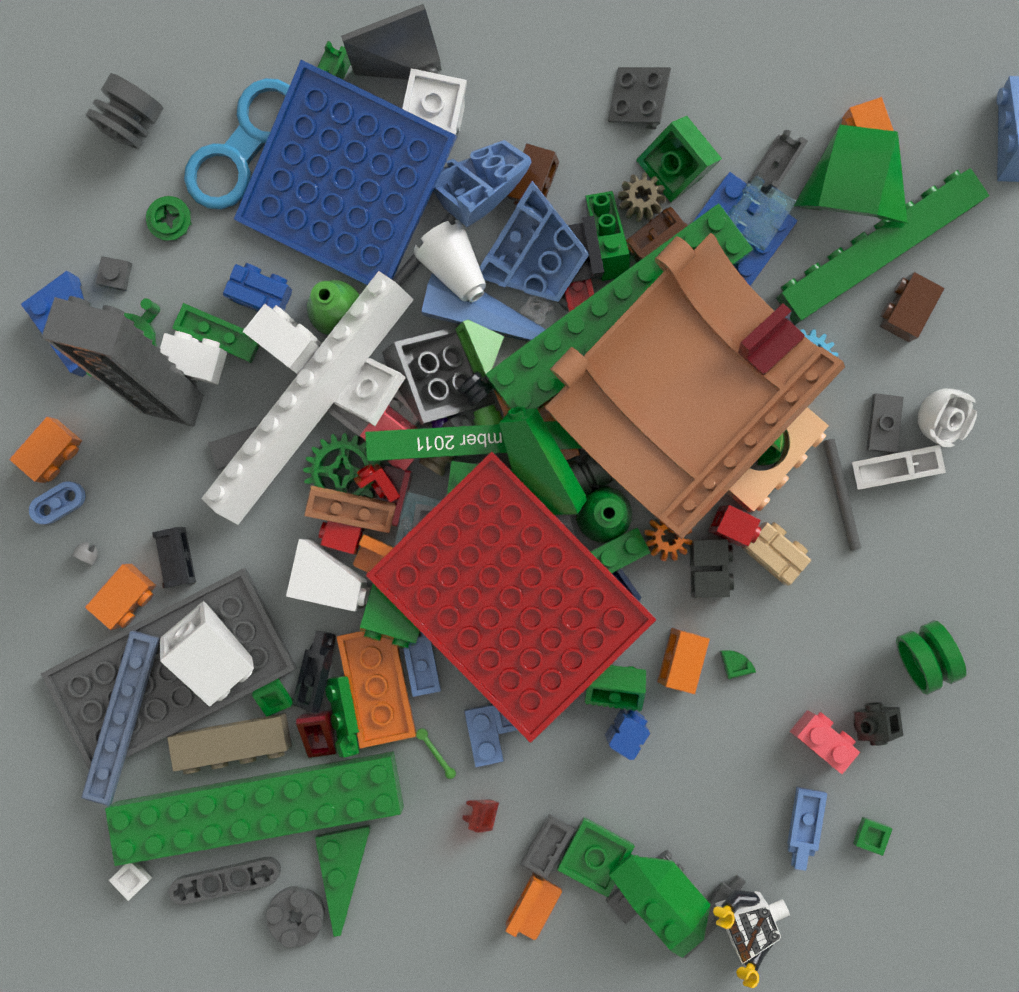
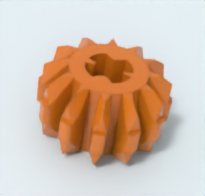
M654 520L649 521L650 526L655 530H645L644 534L652 536V540L645 541L647 546L655 545L650 553L652 556L657 555L661 550V561H666L668 552L671 559L676 561L678 560L676 550L683 555L687 554V550L682 544L691 545L692 540L681 539L660 520V525ZM666 529L668 533H674L675 539H671L673 543L670 545L668 542H663L661 538L662 535H665L663 532Z

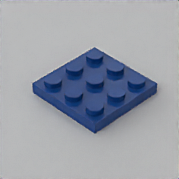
M729 172L695 220L718 203L721 205L753 248V251L747 258L734 266L751 286L798 220Z

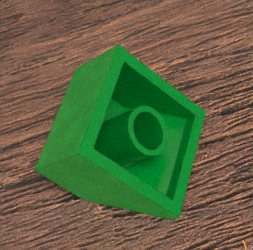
M688 116L671 122L636 159L651 179L653 177L658 178L656 185L664 186L665 189L662 193L670 202L675 201L700 181L722 160Z

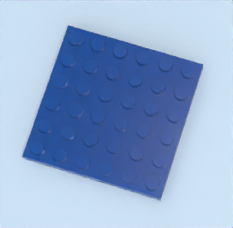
M300 60L234 220L366 285L370 283L378 271L393 280L458 136L308 62Z

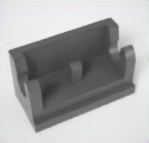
M784 130L782 135L778 134L748 181L769 196H772L808 142L803 137L797 140L792 139L789 136L791 134L790 130Z

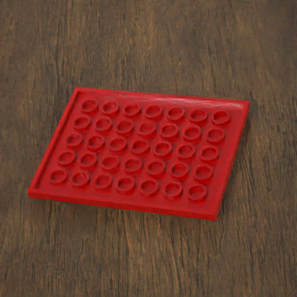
M493 452L483 459L366 574L371 582L530 743L657 620Z

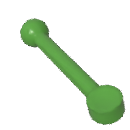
M420 728L416 733L417 738L423 740L445 770V776L448 779H453L456 776V771L447 765L427 737L428 731L425 728Z

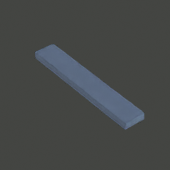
M134 630L129 633L81 796L82 799L110 806L113 802L160 642L158 637Z

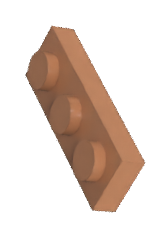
M311 486L304 516L389 533L396 504Z

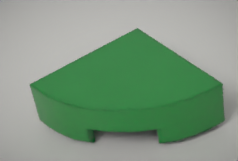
M733 650L720 651L728 679L756 673L752 662L743 654Z

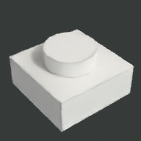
M138 862L125 864L109 881L129 901L152 877Z

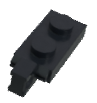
M316 631L314 642L310 649H305L292 702L294 706L312 713H319L333 659L335 634L326 631Z

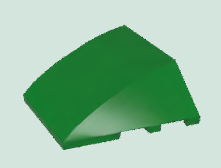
M840 124L793 206L819 211L829 210L877 217L880 220L908 224L898 132Z

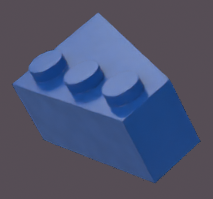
M65 271L21 303L42 334L54 297L68 300L69 296L84 299L80 287L82 286L80 279L71 272ZM51 345L70 373L80 377H84L87 374L85 370Z

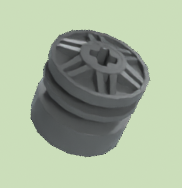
M110 73L101 88V91L110 99V102L106 103L95 99L92 104L103 113L100 114L95 110L89 109L85 116L111 139L139 150L143 143L133 133L144 138L149 134L139 124L140 121L155 124L164 108L158 101L136 85L116 74Z

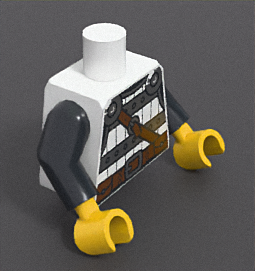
M734 890L726 900L715 903L716 907L713 909V913L719 917L716 925L726 929L733 949L742 964L745 963L746 967H739L737 969V977L744 980L743 986L755 988L759 983L757 971L764 957L774 943L781 938L776 922L790 916V913L783 899L768 905L762 894L758 891Z

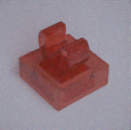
M491 799L466 801L468 806L473 807L472 815H463L462 817L465 822L469 823L468 829L477 833L492 831L499 802Z

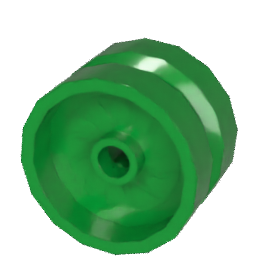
M933 620L922 625L919 629V634L909 631L897 636L896 646L902 663L912 681L923 694L929 695L940 690L943 686V681L953 684L966 677L967 672L963 656L951 634L939 621Z

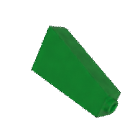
M523 406L510 409L499 424L512 472L554 515L578 514L587 501L586 494L537 408L525 409Z

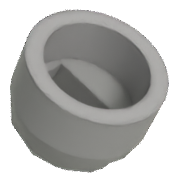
M89 542L79 544L72 556L93 566L98 555L96 546L92 545L88 550Z

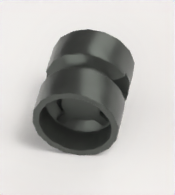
M589 454L582 456V462L580 463L575 460L568 463L586 495L592 492V487L600 489L613 482L612 477Z

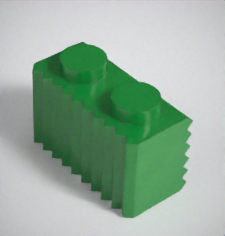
M610 665L586 689L585 703L587 705L591 703L593 706L597 704L603 707L620 708L621 710L625 708L627 711L629 709L632 711L637 710L638 712L642 711L646 694V670L637 669L632 666Z

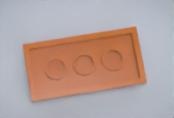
M362 631L336 636L344 675L349 679L359 730L357 737L360 749L416 737L417 734L399 648L392 645L393 640L381 637V641L365 638V632Z

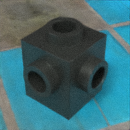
M881 702L864 704V709L854 712V728L857 731L858 741H869L870 745L879 746L886 745L888 742L903 736L900 707H883Z

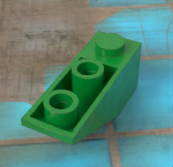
M613 191L586 195L588 216L594 215L604 268L601 280L616 279L630 268V254Z

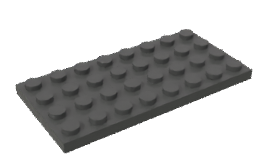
M246 568L221 579L41 673L88 769L91 766L130 631L134 630L161 638L204 601L252 656L254 669L249 678L244 682H238L234 685L222 701H216L209 707L160 661L159 642L126 758L297 669Z

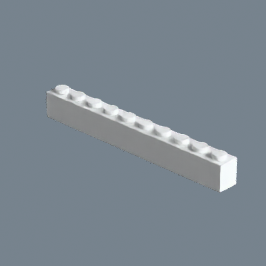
M378 271L201 499L217 514L239 525L414 299L396 282Z

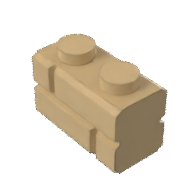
M768 522L762 523L759 526L761 532L754 544L750 543L749 546H742V549L783 585L789 586L811 562V559L806 556L808 550L799 542L794 541L791 543L784 537L787 532L777 523L773 522L771 525Z

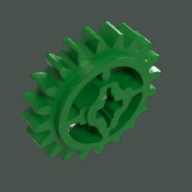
M343 433L341 441L338 440L335 434H331L330 444L326 440L321 439L320 442L323 447L321 450L316 447L311 448L316 454L315 458L306 457V460L312 463V467L303 469L304 472L311 474V477L306 479L304 483L328 489L322 480V476L330 477L334 481L337 491L348 493L350 484L358 476L357 472L362 469L353 465L350 458V450L361 457L365 466L372 464V466L378 464L380 466L382 462L367 461L366 441L359 446V436L355 435L352 441L349 442L347 433ZM339 450V456H337L336 461L329 466H323L326 458ZM345 464V469L350 470V474L345 475L344 480H342V476L337 475V470H341ZM373 480L352 494L366 495L374 498L375 495L370 488L372 487L371 484L375 481Z

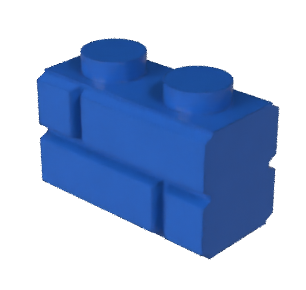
M246 263L244 267L237 264L234 265L230 280L227 282L223 292L224 297L257 312L264 304L271 309L277 305L285 311L286 304H288L292 294V289L286 284L288 280L276 274H271L270 278L260 274V268Z
M631 709L628 712L620 710L613 720L615 724L610 725L605 737L611 749L629 760H634L641 750L640 744L644 745L650 735L649 729L646 726L648 721L637 711H632Z

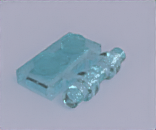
M755 176L750 184H746L742 191L743 196L737 205L732 206L728 214L736 226L738 223H741L746 227L742 232L745 239L762 251H765L796 201L773 186L767 195L763 194L760 189L765 181L761 177ZM752 201L759 205L753 217L746 212Z

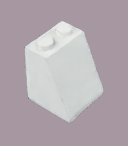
M299 539L286 597L355 612L362 609L365 604L367 605L371 588L367 587L368 580L316 541Z
M204 601L160 638V661L209 707L216 701H222L229 694L231 688L238 682L241 683L248 679L254 669L252 656Z

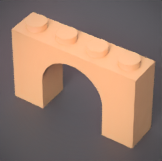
M807 407L783 432L784 447L779 461L765 471L749 468L726 493L747 512H754L756 509L761 511L770 501L768 495L774 488L779 490L788 481L789 477L786 474L792 467L797 469L807 459L806 451L811 446L817 447L824 440L826 434L823 432L829 425Z

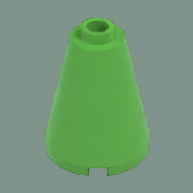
M339 280L321 281L311 290L307 302L308 318L318 331L329 335L360 295L353 286Z

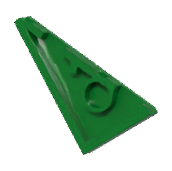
M370 825L319 834L315 837L334 937L341 936L370 834Z

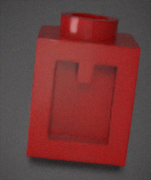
M372 464L366 465L357 472L358 476L354 478L359 488H363L375 480L371 486L380 499L385 496L391 503L400 497L378 464L374 466Z

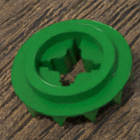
M163 196L156 199L149 206L146 213V224L155 237L163 241H177L179 237L187 234V229L192 225L191 212L181 199L174 196ZM166 209L172 216H178L173 220V228L166 222H163L167 218Z

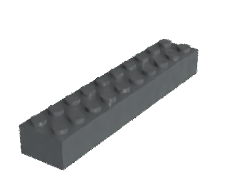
M69 296L68 300L54 297L41 338L140 413L192 427L195 426L204 395L197 389V385L190 382V378L183 375V371L176 368L175 363L168 360V356L160 352L161 349L152 344L151 339L143 335L144 332L134 326L132 320L124 316V311L108 305H103L102 309L90 307V302L74 296Z

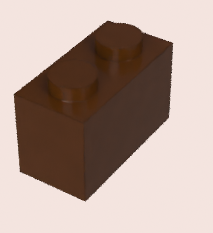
M916 272L906 278L902 277L894 289V293L897 294L892 303H887L880 317L884 319L879 327L907 342L917 339L945 288Z

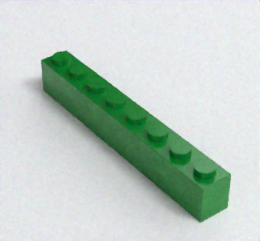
M969 168L962 174L959 170H956L943 180L945 185L939 189L934 185L920 195L922 200L915 205L912 200L906 203L908 224L881 220L874 225L876 230L871 234L867 235L864 231L852 239L850 242L853 246L844 251L842 247L838 248L827 256L829 259L827 263L820 266L817 262L804 271L806 277L798 282L793 278L780 288L783 292L776 299L780 305L784 303L792 311L789 317L794 325L798 324L989 197L990 195L973 170Z

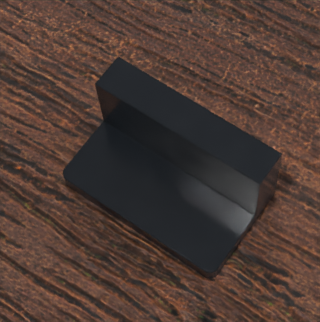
M594 215L582 217L581 223L568 225V227L587 249L589 256L571 283L602 278L604 273Z

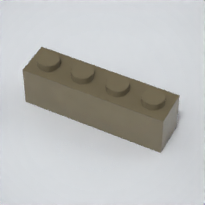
M286 713L178 732L167 737L173 772L183 770V774L201 771L200 767L211 765V769L223 768L229 765V761L239 760L240 764L251 763L257 760L256 756L267 755L268 759L284 756V751L292 747Z

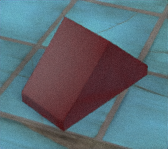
M331 710L319 711V713H304L296 719V725L308 758L336 754Z

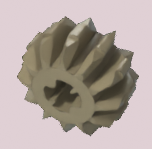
M645 172L642 173L640 180L633 174L630 177V182L623 181L621 187L624 191L618 192V198L623 200L619 208L620 210L629 209L626 214L628 219L633 214H636L637 222H641L643 215H645L648 221H651L653 213H661L662 208L660 204L665 203L666 197L661 195L665 189L664 186H655L658 180L657 177H653L651 181H648L647 173ZM639 193L642 197L647 196L645 202L642 200V198L636 199Z

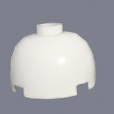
M944 388L932 392L923 401L918 412V425L923 435L942 447L955 446L952 443L957 439L964 440L972 430L977 417V411L973 409L972 403H976L975 399L968 393L956 389Z

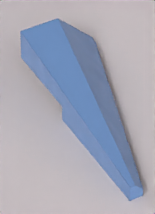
M433 273L431 274L421 311L423 316L457 324L470 320L502 336L527 342L546 330L485 292L475 302L462 301Z

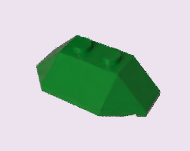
M630 854L609 872L610 877L632 908L670 951L683 958L704 940L711 905L674 861L639 857V855Z

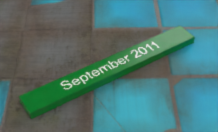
M557 421L545 422L560 450L582 449ZM500 424L365 432L367 461L490 454L491 452L494 454L507 453Z

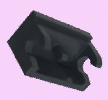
M174 527L152 532L153 538L156 540L162 571V587L169 588L196 582L186 527Z

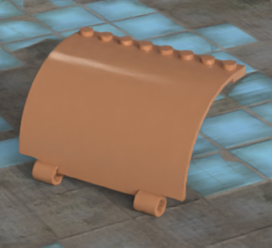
M712 233L695 250L678 236L667 245L655 258L656 264L664 272L584 356L571 347L552 366L551 372L565 387L545 407L564 430L611 477L681 539L688 534L845 368L844 362L823 347H818L805 336L766 375H761L738 353L740 343L769 317L774 310L739 274Z

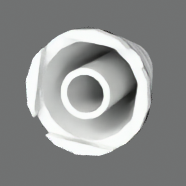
M455 220L456 224L451 225L449 221L443 222L421 238L423 244L420 248L417 245L414 247V255L462 301L475 302L484 295L483 290L486 287V283L465 227L459 220Z

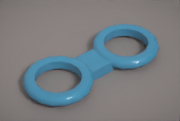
M268 78L253 82L243 90L237 102L236 115L239 126L226 143H213L203 146L191 155L185 166L184 181L188 193L197 203L209 209L222 210L234 206L243 198L251 176L248 165L265 145L270 132L261 131L252 125L249 119V107L254 98L267 91L278 92L286 96L289 84L279 79ZM214 156H224L231 159L236 164L239 172L235 188L227 195L221 197H211L202 193L197 184V171L208 158Z

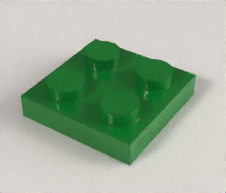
M583 817L557 866V870L608 898L615 885L609 872L627 858L635 846L630 841Z

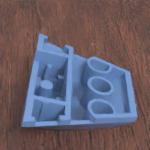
M505 140L471 152L469 159L460 162L454 159L446 161L448 166L443 168L433 192L444 209L466 227H469L492 211L516 187L532 163L531 158Z
M532 181L493 247L481 263L480 270L485 281L496 283L502 287L508 286L524 291V293L559 302L589 256V253Z

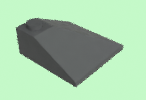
M424 4L341 36L354 75L409 80L411 68L436 74L442 70Z
M458 326L396 341L382 352L387 367L400 372L406 377L398 390L421 425L496 402L491 390L479 403L471 407L465 394H460L457 391V388L474 374L455 328ZM486 376L482 378V380L485 383L489 384V382L486 379Z

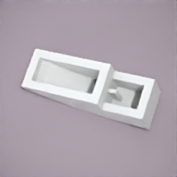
M940 445L852 462L858 490L946 473Z

